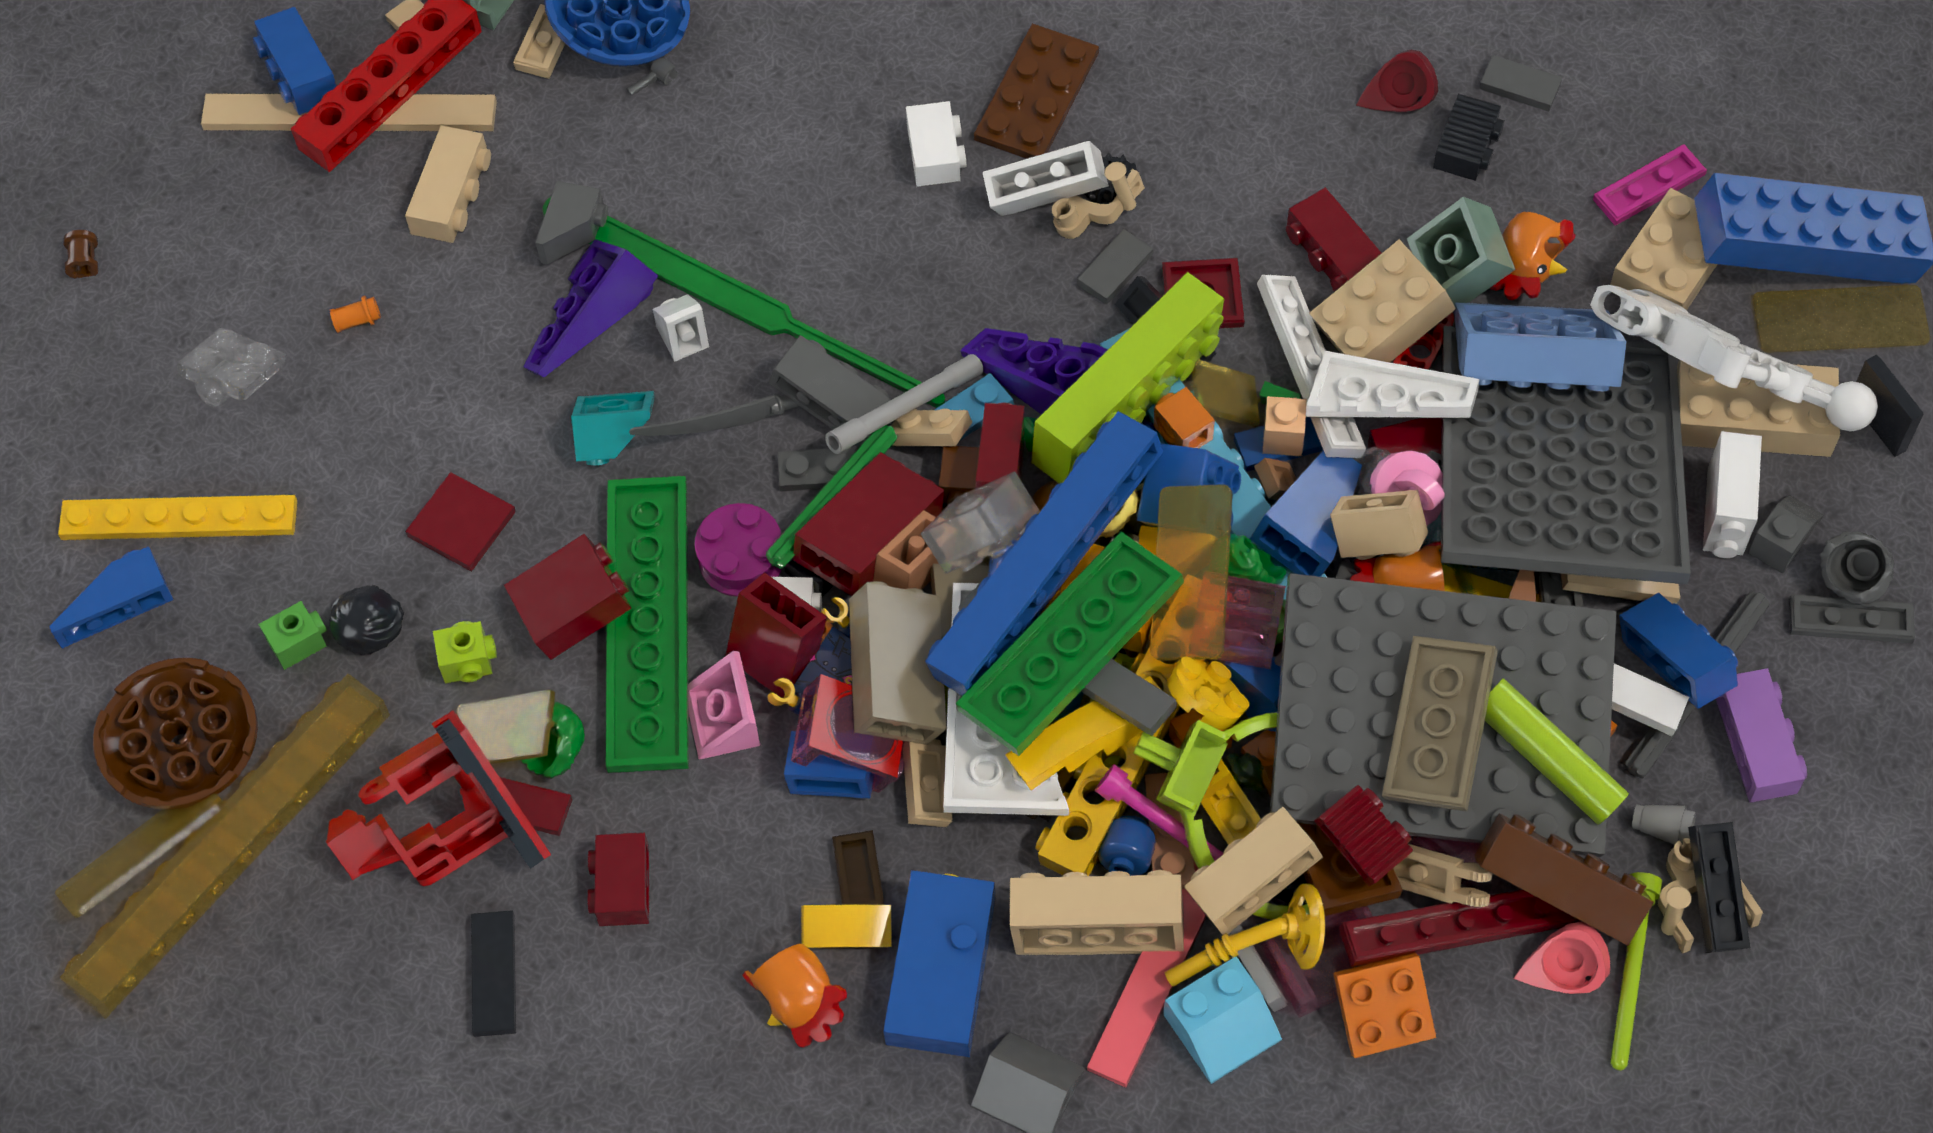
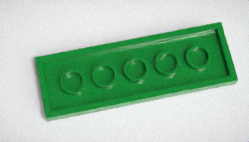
M1120 532L956 702L958 711L1017 756H1020L1184 583L1183 575L1123 532Z

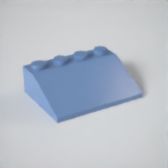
M1455 302L1454 316L1459 369L1462 376L1479 379V385H1489L1492 383V380L1507 381V384L1515 387H1529L1531 382L1547 383L1548 387L1554 389H1568L1570 384L1586 385L1587 389L1593 391H1608L1610 386L1621 387L1626 340L1620 330L1601 320L1592 309Z

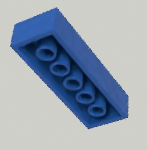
M1714 173L1694 198L1705 263L1900 284L1916 283L1933 265V242L1923 196Z

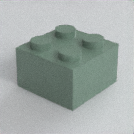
M1466 197L1456 201L1407 238L1412 254L1446 290L1454 305L1455 302H1471L1515 270L1491 207Z

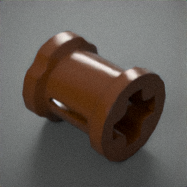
M87 230L68 232L63 238V245L68 253V260L65 262L66 275L74 279L96 276L98 274V262L95 260L94 251L98 245L96 234Z

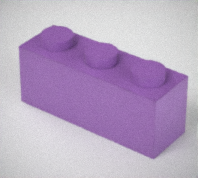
M1768 668L1737 674L1738 686L1716 698L1749 803L1797 794L1807 778V768L1804 758L1796 754L1793 745L1795 737L1794 728L1791 720L1784 718L1781 709L1782 693L1779 684L1772 682Z

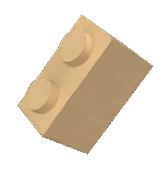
M1418 490L1343 496L1330 514L1341 558L1356 557L1359 560H1366L1381 554H1394L1399 557L1408 556L1419 551L1428 535Z

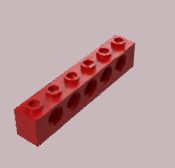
M428 0L423 8L410 20L403 22L398 31L385 43L378 45L362 64L353 68L339 85L333 90L328 91L316 106L307 114L298 118L295 125L290 128L298 150L330 173L482 32L476 9L463 0Z

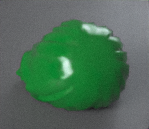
M1235 533L1223 535L1212 548L1211 570L1214 572L1217 582L1226 590L1245 592L1271 589L1281 584L1285 578L1286 569L1282 566H1275L1271 562L1270 554L1257 549V546L1251 543V540L1244 535L1239 536Z
M559 702L541 703L531 707L520 715L518 724L510 731L512 735H507L511 749L515 750L521 762L527 764V768L534 772V774L550 779L564 774L568 769L571 770V765L579 754L585 737L581 719L570 707Z

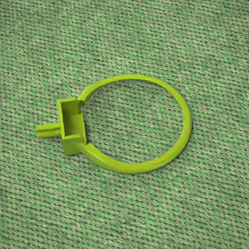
M1277 713L1254 716L1225 731H1220L1197 720L1189 727L1180 748L1155 736H1150L1144 731L1138 740L1133 754L1169 771L1156 801L1181 814L1187 844L1198 869L1203 866H1210L1215 861L1206 842L1202 819L1194 820V816L1228 745L1226 743L1227 740L1232 736L1238 742L1258 731L1276 728ZM1266 903L1252 915L1273 920L1287 913L1289 906ZM1308 904L1302 905L1306 914H1310Z

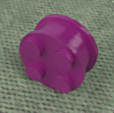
M746 503L725 505L711 512L702 521L695 536L696 556L704 580L716 591L738 597L740 591L764 572L770 577H779L782 568L779 569L776 566H772L765 556L767 550L781 536V530L776 520L764 509Z

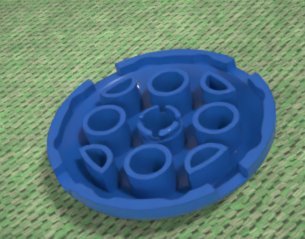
M544 0L545 11L553 30L569 48L590 60L612 66L642 65L665 56L683 38L690 17L689 0Z

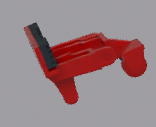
M454 710L431 723L437 731L436 734L380 766L379 769L383 774L364 785L359 791L358 796L366 805L375 803L397 790L404 802L409 804L454 776L461 786L460 794L463 798L465 811L435 829L429 822L399 840L382 814L366 823L365 816L358 815L355 811L347 809L342 813L343 815L329 821L326 840L327 845L352 880L367 872L403 860L421 886L432 885L507 837L530 869L551 855Z

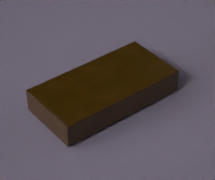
M873 830L833 836L832 840L842 905H885Z

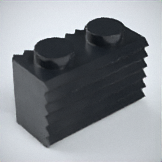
M1458 93L1441 140L1437 146L1433 168L1476 181L1480 169L1487 171L1494 149L1488 147L1491 140L1499 141L1505 120L1499 119L1501 106Z

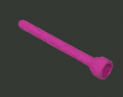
M1113 764L1097 785L1095 792L1108 801L1114 799L1116 802L1122 800L1189 848L1184 824L1131 787L1132 782L1127 779L1128 774ZM1207 842L1214 861H1216L1223 855V852Z

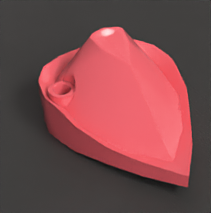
M1584 922L1567 924L1552 933L1526 959L1514 979L1535 987L1568 994L1590 993L1598 989L1610 974L1608 947L1596 928ZM1587 976H1591L1589 981L1586 980Z

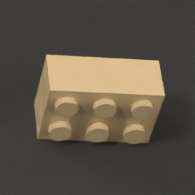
M1672 188L1668 190L1615 267L1610 285L1626 290H1647L1674 302L1686 310L1689 308L1718 265L1705 263L1694 199Z
M1399 239L1309 314L1319 329L1341 354L1390 363L1456 308L1446 290Z

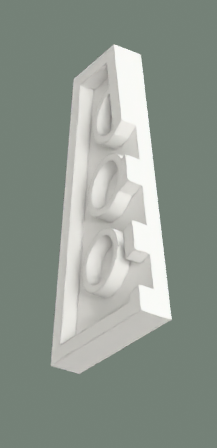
M1325 351L1306 405V417L1470 418L1478 393L1479 379Z

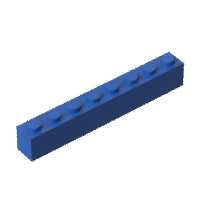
M1117 411L1110 422H1105L1100 427L1094 443L1087 452H1083L1077 457L1072 471L1064 482L1057 484L1053 488L1047 504L1039 514H1035L1030 518L1025 527V532L1017 543L1006 549L1001 558L1000 565L991 576L983 579L977 589L976 596L970 604L956 614L952 627L943 639L937 640L930 648L925 662L934 679L963 696L1037 619L1162 455L1163 449L1156 431Z

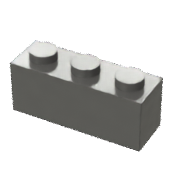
M801 335L774 368L768 382L832 429L851 419L859 418L891 400L884 389L877 385H870L858 376V373L852 366L844 362L839 363L827 354L821 344L814 340H807ZM870 434L867 435V437L864 440L860 441L855 445L860 447L862 443L870 436Z

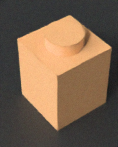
M1267 396L1262 454L1302 456L1307 399Z

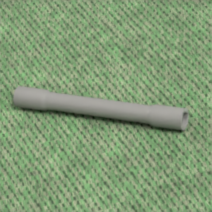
M974 354L962 358L925 382L865 415L851 419L826 433L825 440L827 446L833 453H841L864 440L867 435L946 391L958 388L983 373L982 362Z

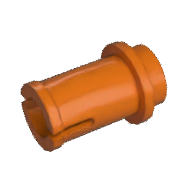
M362 296V301L330 309V316L336 332L339 333L342 330L368 322L370 325H374V320L381 319L375 298L367 299L366 296Z

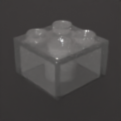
M1014 471L956 497L920 534L945 574L960 567L965 572L980 564L984 560L983 557L991 555L993 559L1002 556L1006 549L1013 545L1011 541L1023 535L1030 518L1040 511Z

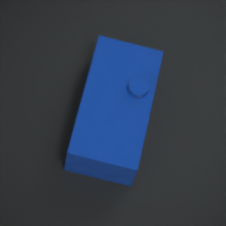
M911 870L883 1030L886 1045L970 1057L995 907V882Z

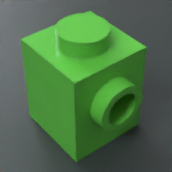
M302 601L258 624L284 670L327 647L321 635L327 631L322 619L316 610L308 613Z

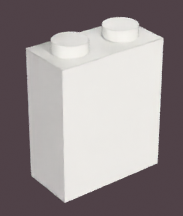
M1721 431L1707 472L1703 551H1711L1720 558H1732L1736 555L1744 554L1758 519L1762 436Z

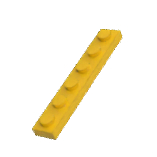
M295 495L63 500L58 535L61 540L294 535L297 498Z

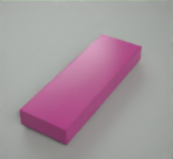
M1683 144L1595 193L1593 201L1616 226L1661 201L1670 188L1678 191L1705 176L1707 169Z

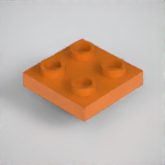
M1416 953L1333 973L1347 1040L1354 1058L1436 1038L1419 955Z

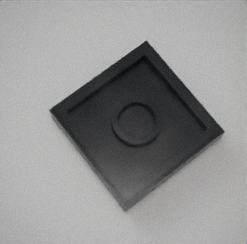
M1875 355L1865 360L1856 382L1869 387L1876 396L1878 408L1876 416L1869 425L1893 456L1896 457L1906 452L1924 413L1882 359Z

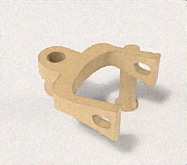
M1113 162L1106 167L1104 175L1108 180H1111L1117 194L1113 202L1109 204L1093 203L1078 195L1057 200L1052 206L1053 223L1057 232L1062 237L1074 239L1084 232L1091 221L1099 224H1112L1124 210H1133L1136 207L1135 198L1145 188L1139 172L1132 169L1126 179V166L1123 163Z
M1684 838L1683 844L1680 840L1677 841L1674 848L1669 852L1666 867L1673 882L1662 889L1658 899V906L1664 916L1661 930L1666 935L1674 936L1682 954L1690 951L1694 937L1681 917L1684 908L1691 903V893L1697 891L1689 838ZM1741 880L1746 919L1752 928L1759 925L1763 912Z

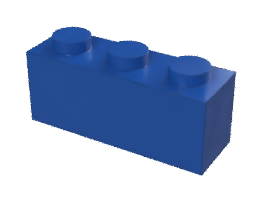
M292 7L254 21L258 36L253 37V42L259 57H267L265 64L272 80L279 79L278 88L286 104L292 102L298 115L309 112L316 106L328 91L336 87V83L330 67L297 9Z
M1660 593L1653 595L1619 615L1622 639L1626 646L1674 689L1688 696V701L1697 709L1738 686L1736 671L1738 661L1734 652L1728 646L1719 644L1710 636L1708 630L1703 625L1694 623L1685 615L1678 604H1672Z

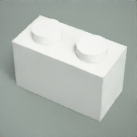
M950 101L907 106V129L916 186L961 181L960 168L967 167L964 145L957 146L956 138L962 137L959 115L952 116Z

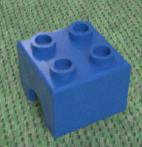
M1161 443L1163 453L1144 479L1137 521L1164 529L1212 535L1220 539L1231 530L1234 516L1231 504L1233 494L1238 492L1241 485L1239 465L1206 449Z

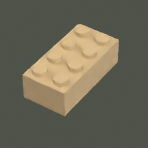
M1679 359L1677 374L1682 446L1715 448L1721 431L1762 436L1761 452L1831 457L1840 437V429L1831 423L1824 408L1804 400L1801 403L1786 400L1772 393L1770 389L1758 387L1755 384V380L1743 377L1737 388L1725 386L1715 381L1713 375L1707 374ZM1796 365L1811 372L1813 379L1834 387L1839 385L1838 368Z
M1156 870L1149 872L1147 875L1130 876L1129 873L1123 871H1112L1106 873L1105 876H1087L1081 872H1069L1062 877H1045L1039 873H1026L1021 875L1020 878H1010V930L1015 952L1017 955H1093L1184 951L1181 875H1173L1165 870Z

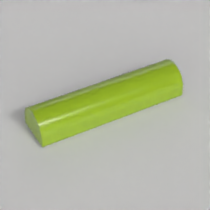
M1504 678L1490 691L1485 721L1596 824L1599 825L1606 820L1629 795V792Z

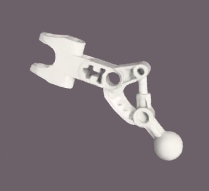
M1613 285L1597 287L1590 304L1597 317L1626 334L1640 336L1656 344L1668 354L1707 374L1713 375L1715 381L1725 386L1737 388L1742 377L1755 380V384L1758 387L1770 389L1772 393L1786 400L1801 403L1804 400L1824 408L1831 423L1839 429L1846 431L1861 430L1869 425L1876 416L1878 408L1876 396L1869 387L1862 383L1851 381L1834 387L1813 379L1811 372L1740 344V340L1737 337L1689 314L1683 307L1650 291L1641 289L1626 290ZM1611 292L1618 295L1621 300L1620 308L1614 314H1608L1604 308V300Z

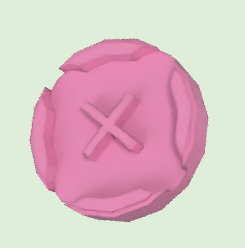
M1412 450L1392 453L1381 460L1371 474L1369 485H1372V494L1418 490L1427 526L1437 519L1441 512V501L1445 497L1442 489L1443 473L1437 463L1423 453Z

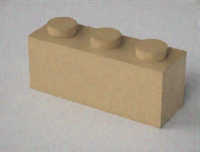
M440 126L405 214L412 235L453 243L457 232L464 231L468 219L467 206L469 201L474 202L477 199L479 175L481 171H487L491 160V152L486 147L482 133Z
M1282 807L1277 812L1265 815L1258 822L1256 829L1246 837L1237 839L1229 844L1224 850L1223 855L1210 866L1207 865L1198 869L1184 888L1222 935L1225 933L1229 934L1323 858L1312 839L1288 811Z

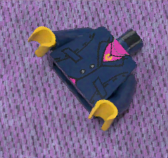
M837 597L831 600L840 609L838 617L831 616L825 608L821 609V613L827 616V622H837L840 625L839 630L834 627L831 628L820 645L819 650L810 660L795 685L785 678H780L773 682L784 690V698L779 697L775 693H770L767 696L768 701L772 705L781 706L786 703L789 705L791 712L811 724L813 723L821 674L852 685L850 617L847 616V603ZM853 695L844 697L835 705L831 716V725L843 724L846 721L854 723Z

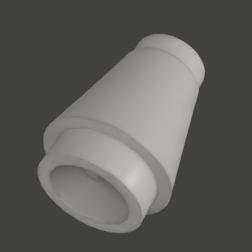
M1636 804L1632 829L1640 830L1643 833L1674 845L1679 840L1683 843L1684 838L1690 839L1688 827L1695 825L1696 812L1686 810V805L1643 806Z

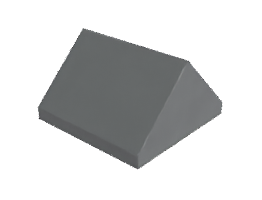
M1009 1032L989 1055L971 1107L1025 1133H1054L1086 1068Z

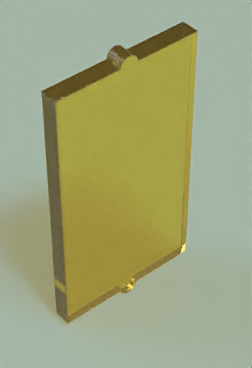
M545 690L462 704L457 707V716L468 729L490 764L547 756L550 730L555 724L554 720H552L556 692Z

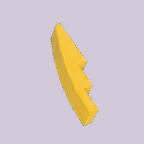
M1151 676L1144 678V680L1160 689ZM1093 701L1046 727L1020 756H1017L1012 751L1005 754V756L1032 791L1063 767L1071 773L1101 750L1109 756L1142 732V730L1097 701Z

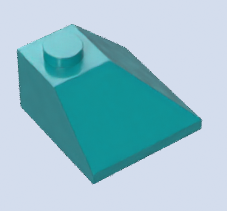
M654 391L578 396L571 415L576 461H586L587 465H603L608 463L609 459H615L635 436L630 435L629 430L634 427L644 426L650 419L654 403Z

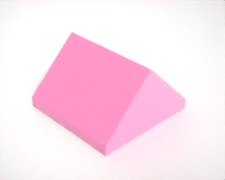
M732 651L688 684L689 718L698 759L760 746L740 653Z

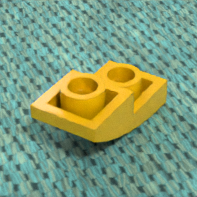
M891 905L801 906V944L808 948L891 947Z

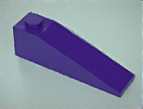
M594 239L568 278L573 284L568 296L565 299L563 297L558 298L553 308L557 311L555 323L549 324L542 329L523 367L543 378L636 308L640 302L644 301L651 294L653 283L658 275L627 249Z
M985 328L960 351L963 357L970 354L976 355L982 362L984 373L987 375L991 373L999 384L1042 415L1108 349L1087 342H1083L1080 347L1063 345L1062 339L1050 337L1048 342L1029 340L1027 334Z

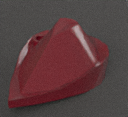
M1411 49L1400 52L1386 62L1365 88L1356 106L1396 112L1421 109L1432 102L1438 93V80L1435 69L1421 51Z

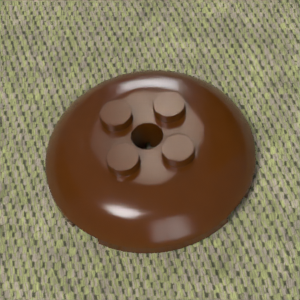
M173 658L147 665L123 680L114 689L116 694L109 701L104 711L100 710L94 727V755L97 765L109 785L121 796L138 805L154 809L174 810L195 806L217 796L239 777L253 753L257 739L258 720L254 703L247 689L230 671L226 672L202 659ZM183 733L186 734L184 738L180 740V744L172 742V739L175 736Z

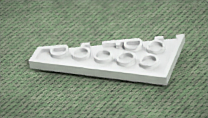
M953 583L951 627L956 614L959 612L958 606L979 583ZM949 688L944 813L1069 816V808L1065 796H1063L1057 772L1031 791L1005 756L1011 750L959 712L956 702L962 695Z

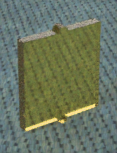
M1198 359L1192 371L1193 381L1190 387L1194 390L1195 398L1208 413L1257 427L1260 423L1258 412L1260 398L1256 394L1255 376Z

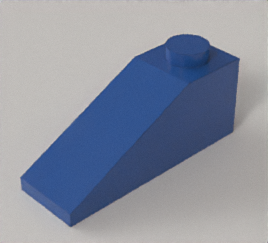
M149 546L141 550H132L123 555L122 558L111 562L49 626L61 648L174 600L159 564Z

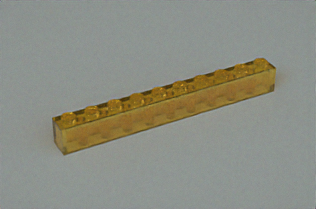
M347 674L340 682L332 684L327 689L324 699L312 711L302 715L293 732L285 740L277 742L272 747L268 758L257 770L250 771L242 779L238 790L228 800L220 802L215 807L211 818L202 828L193 831L185 839L182 849L170 861H165L157 868L153 879L142 891L134 893L127 900L124 910L112 922L106 923L99 929L92 944L82 954H77L68 962L65 972L60 976V979L69 990L106 1019L390 716L384 700L350 674Z

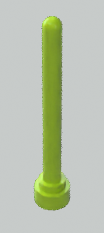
M1644 872L1629 874L1647 885L1644 891L1654 901L1652 905L1654 906L1655 900L1660 897L1662 879L1656 875ZM1649 912L1630 944L1627 945L1611 1055V1065L1615 1070L1619 1071L1627 1067Z

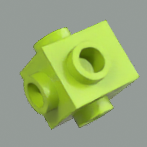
M469 621L458 622L450 628L433 631L438 667L445 684L456 681L474 682L481 679L482 676L493 674L490 659L497 658L496 646L493 635H485L481 621L475 623Z

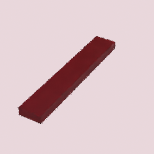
M1517 890L1490 895L1489 905L1485 907H1474L1458 902L1342 922L1339 931L1351 967L1411 953L1419 955L1559 929L1567 924L1583 921L1525 890Z

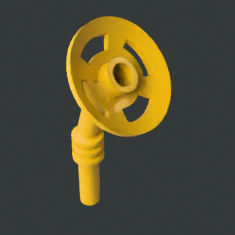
M1301 884L1292 896L1287 913L1230 936L1225 933L1221 936L1222 940L1219 938L1213 940L1214 945L1210 942L1205 944V950L1165 972L1168 982L1174 987L1213 964L1219 967L1222 965V960L1224 962L1230 960V955L1233 958L1237 957L1239 950L1279 935L1283 939H1287L1291 956L1297 967L1304 970L1312 969L1320 958L1325 936L1324 908L1318 890L1312 884ZM1304 900L1308 904L1310 914H1306L1302 906Z

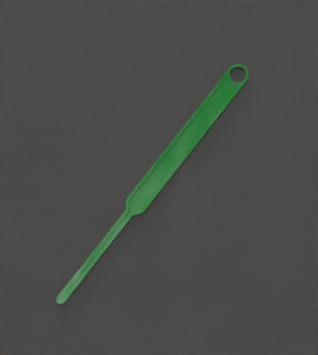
M551 197L548 198L543 205L544 217ZM608 215L604 227L599 226L595 237L596 240L627 249L658 275V279L769 335L787 333L797 339L801 335L807 340H814L825 348L827 354L903 392L922 383L794 319L788 305ZM941 394L928 401L927 404L938 408L945 403V395Z

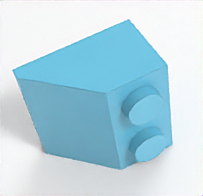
M1237 957L1230 959L1165 999L1164 1017L1211 1084L1282 1040L1260 989Z

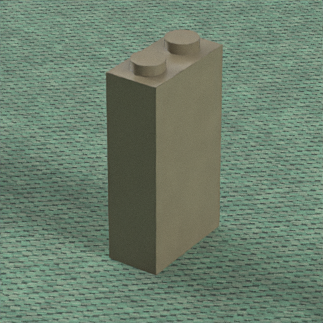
M880 581L867 582L849 598L854 733L928 745L947 729L944 684L934 679L925 662L932 645L937 640L942 639L940 597L924 593L921 589L917 588L901 589L890 587Z

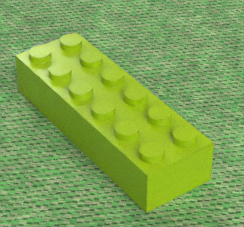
M1187 272L1035 421L1031 463L1056 482L1063 483L1072 471L1077 457L1081 453L1087 452L1096 440L1100 427L1105 422H1110L1117 411L1141 423L1146 415V411L1168 394L1171 386L1178 379L1184 381L1191 374L1195 367V362L1202 355L1209 356L1217 347L1220 341L1218 337L1219 327L1224 319L1221 315L1224 298Z

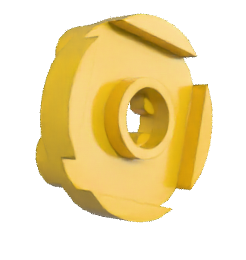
M1184 656L1174 667L1171 676L1168 678L1167 685L1169 691L1180 707L1187 713L1194 708L1197 712L1204 715L1200 721L1216 729H1230L1249 707L1248 699L1240 693L1236 685L1230 680V670L1218 661H1212L1208 664L1204 661Z

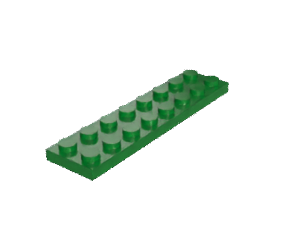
M686 476L608 480L607 551L613 560V563L609 564L608 567L612 573L617 571L629 588V592L624 595L631 609L607 624L606 769L608 773L689 769Z

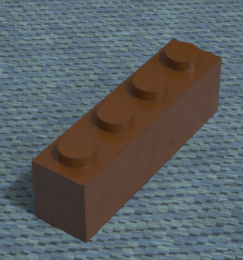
M1499 813L1474 855L1480 867L1616 940L1629 945L1654 903L1644 891L1647 885L1627 873H1624L1622 878L1608 872L1610 865L1588 853L1585 859L1571 852L1573 845L1557 835L1550 834L1548 839L1534 832L1536 826L1517 814H1514L1510 819Z

